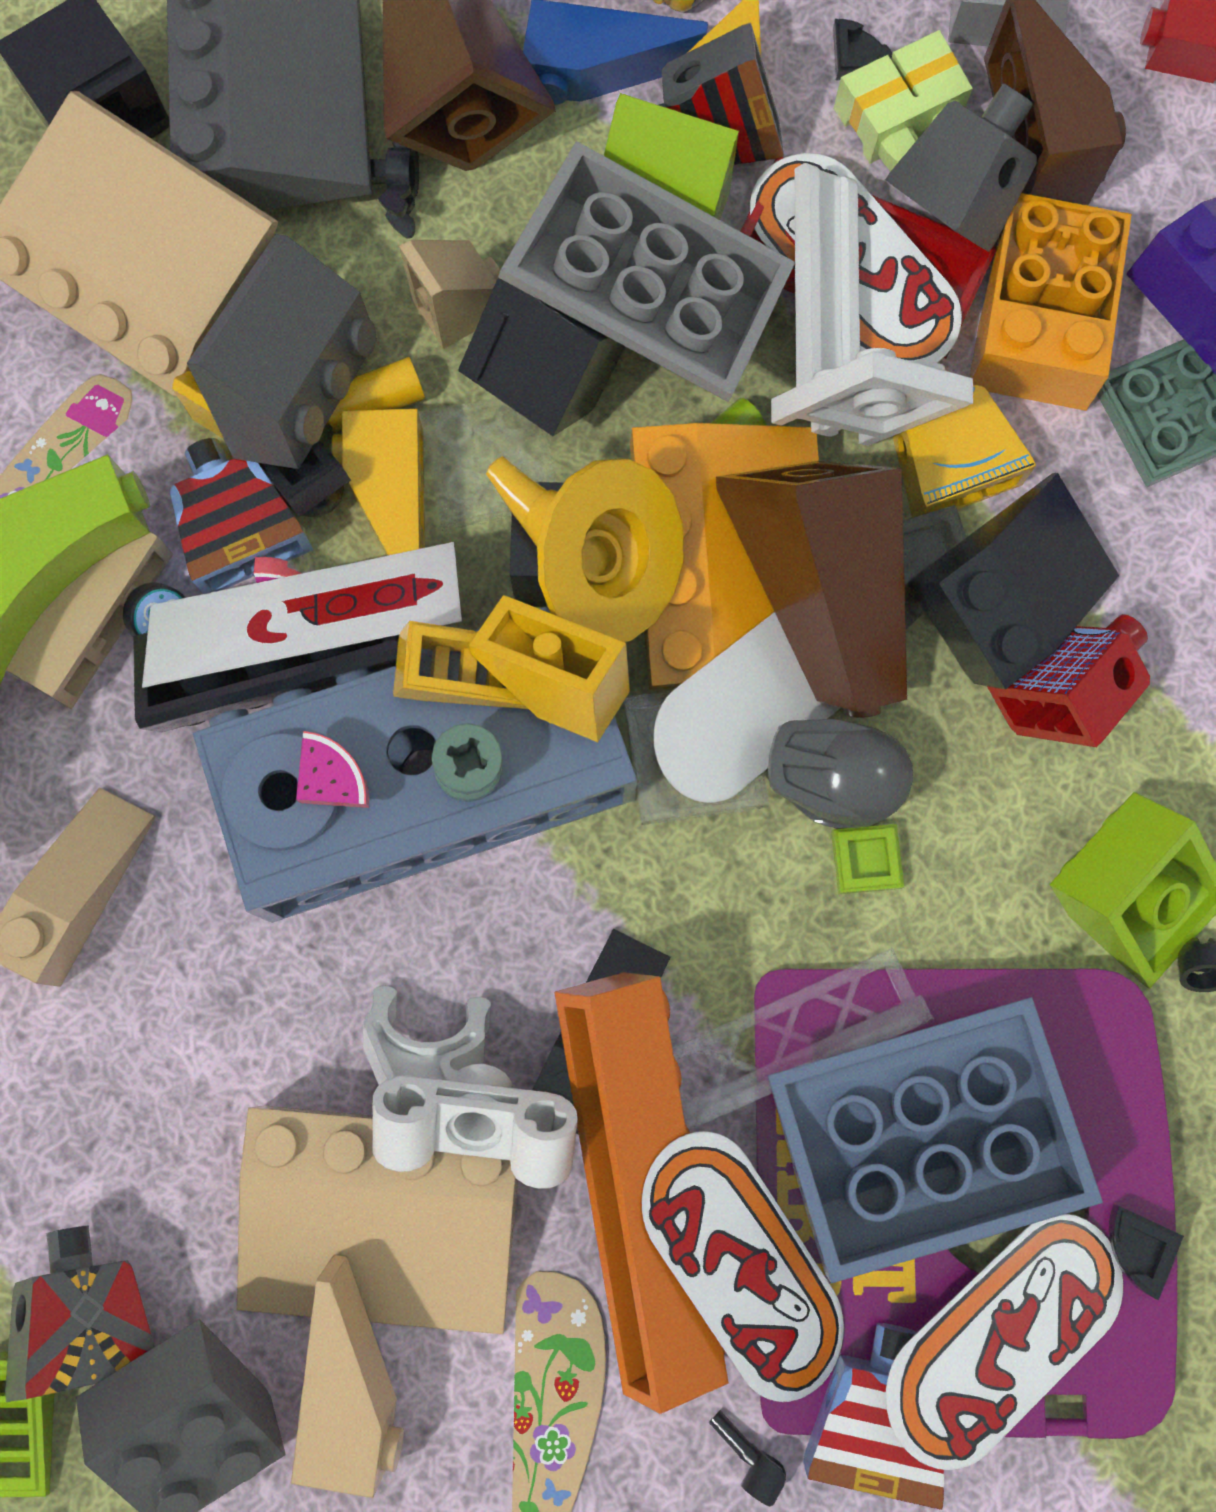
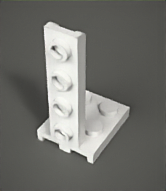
M803 163L795 168L796 387L771 399V422L782 426L797 418L810 421L812 433L832 437L838 434V430L844 429L859 433V444L869 446L973 404V378L945 371V366L937 362L915 363L897 358L893 350L886 348H871L860 351L857 181L846 176L839 177L821 171L818 167L808 163Z

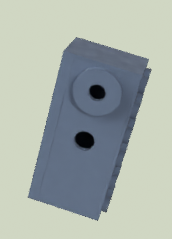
M548 606L540 608L541 610L550 613ZM421 650L419 676L430 677L433 650ZM450 651L447 680L458 681L461 652ZM477 660L475 684L486 685L487 669ZM396 666L378 672H374V669H365L342 675L336 678V686L314 693L309 688H300L282 693L272 700L274 706L251 714L246 709H236L218 714L209 720L210 727L193 732L192 734L245 910L252 915L274 923L635 801L637 779L615 716L597 743L539 719L529 709L430 702L394 697L393 689ZM465 723L480 725L490 731L500 744L503 767L500 782L492 793L481 800L465 802L455 800L444 793L436 781L433 764L428 770L417 775L402 773L403 766L409 756L420 750H433L434 744L440 735L455 725ZM303 731L317 733L332 739L353 757L367 782L369 808L303 804L296 800ZM468 750V751H465V752H462V753H460L459 755H457V754H455V753H453L452 755H455V756L459 757V756H461L462 754L468 753L469 750Z

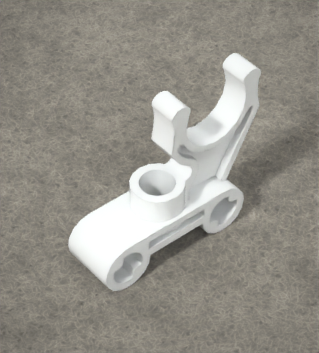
M379 986L373 990V1004L363 1023V1049L379 1084L373 1094L372 1153L376 1161L386 1169L404 1172L421 1168L430 1161L434 1151L510 1160L511 1171L516 1179L523 1184L537 1189L552 1188L562 1184L569 1177L573 1167L578 1121L577 1111L570 1101L560 1095L513 1088L512 1081L505 1072L494 1066L482 1064L484 1062L485 1036L490 1028L491 1003L486 998L473 997L467 1001L466 1025L455 1036L439 1042H418L403 1037L391 1026L397 1018V991L389 986Z

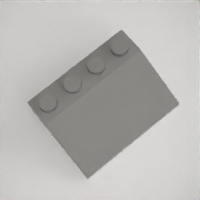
M576 141L502 266L498 278L729 402L795 262Z

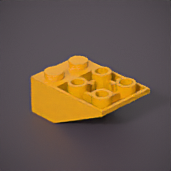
M1025 193L1020 194L1000 233L978 325L969 377L973 378V386L981 385L988 392L1084 411L1088 409L1109 376L1132 214Z

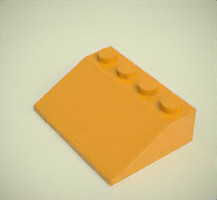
M688 423L632 428L630 439L631 460L657 473L673 493L683 523L684 561L674 595L656 623L644 631L649 690L677 688L774 613L773 607L718 494L716 477L819 461L817 433H812L811 427Z

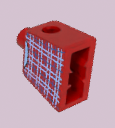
M1126 614L1119 615L1106 628L1076 626L1054 653L1007 689L989 686L987 688L1008 725L1016 735L1097 748L1150 685V675L1137 652L1147 642V632L1138 620Z

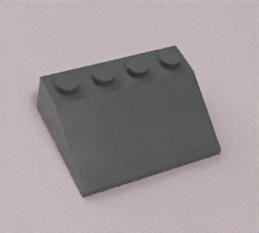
M167 0L170 151L262 211L372 194L360 0Z

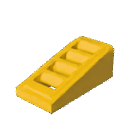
M409 621L401 630L398 639L393 689L394 697L430 702L528 709L507 688H502V683L488 670L486 685L475 684L477 659L470 654L469 644L478 631ZM422 649L433 650L430 677L419 676ZM450 651L461 652L458 681L447 680Z

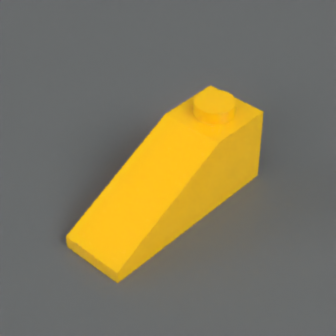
M418 410L342 411V433L333 434L332 455L342 465L351 479L348 482L350 489L386 556L425 548L423 427Z

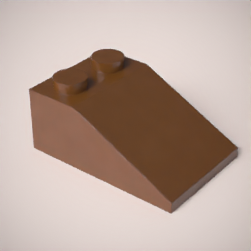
M1006 0L984 56L993 98L1004 83L1034 104L1012 136L1014 140L1036 155L1037 164L1022 193L1089 205L1100 183L1105 180L1107 171L1118 151L1124 146L1126 138L1124 117L1120 111L1115 112L1110 87L1036 0Z

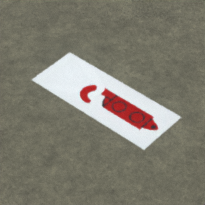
M454 542L150 605L142 688L399 635L409 621L441 626L462 622Z

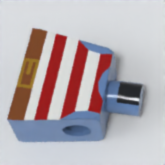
M877 1323L871 1361L846 1355L839 1356L804 1454L803 1464L809 1480L942 1510L944 1502V1470L925 1465L905 1450L895 1436L886 1408V1386L891 1366L900 1350L918 1332L893 1324Z

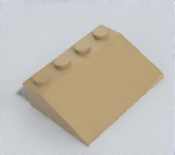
M70 91L0 204V280L174 397H177L172 389L174 378L190 371L187 362L273 238L279 221L79 91Z
M275 1106L248 1107L239 1177L237 1310L312 1317L316 1279L332 1256L340 1255L348 1258L371 1323L504 1334L518 1179H516L511 1171L510 1160L434 1151L430 1161L421 1168L397 1172L386 1169L379 1164L372 1153L373 1115Z

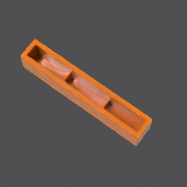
M623 972L558 990L554 993L573 1104L577 1111V1128L623 1395L662 1414L720 1388L729 1382L724 1358L725 1350L652 1243L643 1221L642 1192L651 1165L667 1145L677 1138L689 1134L690 1131L684 1121L679 1091L682 1077L680 1067L673 1055L668 1026L670 1005L665 992L662 990L660 976Z

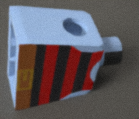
M216 438L199 440L186 449L185 456L194 476L175 483L170 488V496L188 573L192 582L203 594L224 590L253 577L255 557H273L290 561L313 551V547L300 523L257 462L234 458L228 461L220 441Z

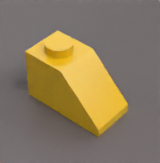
M505 595L502 596L469 644L470 654L537 718L597 743L630 692L625 642Z

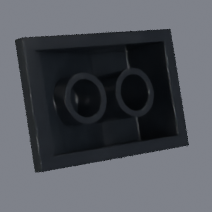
M1052 473L907 583L969 679L977 685L1007 689L1058 649L1119 577V574L1060 475Z

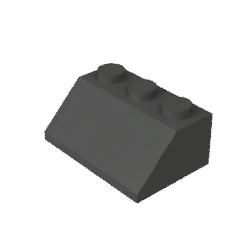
M275 234L187 364L234 459L299 469L313 445L319 441L323 428L340 400L347 395L350 384L363 362L373 352L377 341L376 330L368 316L360 291L287 235Z

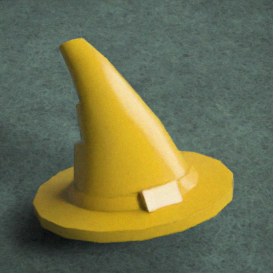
M504 456L497 458L488 467L486 475L507 507L537 546L538 582L551 614L623 642L633 640L656 623L674 595L684 561L683 523L674 495L654 470L626 458L596 460L568 477L559 491H555L552 489L546 490Z

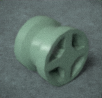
M469 723L455 725L443 732L434 744L432 753L436 781L444 793L455 800L471 802L481 800L494 791L500 782L503 767L500 744L490 731L480 725ZM469 750L468 753L462 754V755L459 756V757H457V756H455V755H452L453 753L459 755L460 753Z

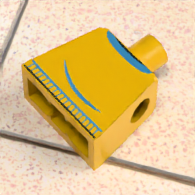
M981 385L973 386V404L893 436L899 465L902 468V477L912 518L916 525L1020 487L1036 467L1034 459L986 388Z

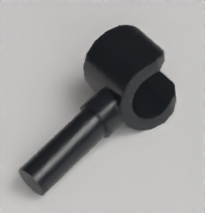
M720 1410L709 1421V1424L737 1453L739 1458L751 1466L741 1483V1487L766 1506H773L786 1481V1471L783 1465L774 1457L759 1450L753 1443L751 1444Z

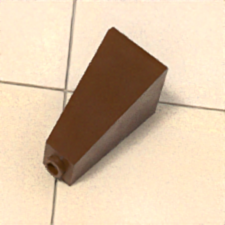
M383 0L384 131L386 139L464 171L478 168L556 112L553 99L491 0Z
M813 461L717 476L716 487L718 494L816 700L841 707L845 716L855 718L881 714V706L907 700L902 468Z

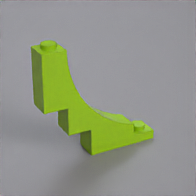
M108 454L0 498V685L6 669L22 640L44 610L59 594L92 565L118 548L150 533L142 510L150 507V502L139 477L134 471L125 474Z

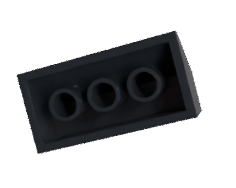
M148 632L133 636L135 721L139 729L162 733L184 726L201 724L227 711L257 709L272 703L276 696L291 690L309 688L311 692H318L337 685L336 678L342 675L365 669H374V672L396 666L399 635L142 688Z

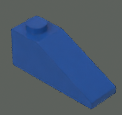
M531 0L523 53L553 99L554 105L562 104L566 100L582 102L662 78V68L668 62L689 52L707 34L708 22L546 0Z

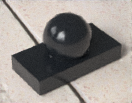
M320 440L313 445L299 469L258 463L298 517L303 515L319 518L331 513L341 502L344 485L351 481L342 465Z

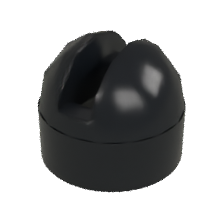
M1192 938L1179 951L1177 966L1180 984L1184 988L1194 992L1216 991V939L1209 938L1207 943L1200 944L1198 938ZM1194 971H1195V972H1204V973H1202V974H1196V973H1194Z

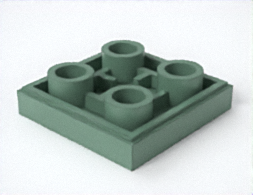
M1184 339L1109 371L1108 379L1097 396L1146 488L1216 458V375L1211 367L1198 356L1194 348Z

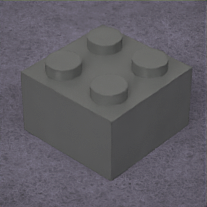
M200 1319L76 1397L84 1464L138 1512H198L286 1455L272 1399L266 1387Z

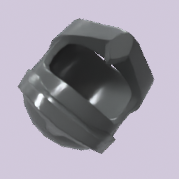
M837 719L793 720L780 725L776 731L769 753V766L766 777L769 780L771 789L776 794L788 799L811 821L826 827L859 828L869 827L883 821L898 811L908 798L911 790L913 764L906 749L896 738L874 727Z

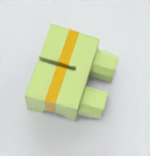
M938 30L894 51L891 59L886 55L842 76L833 109L845 127L851 124L863 143V154L868 162L871 164L881 159L891 172L947 103L957 101L966 107L973 88L943 34Z

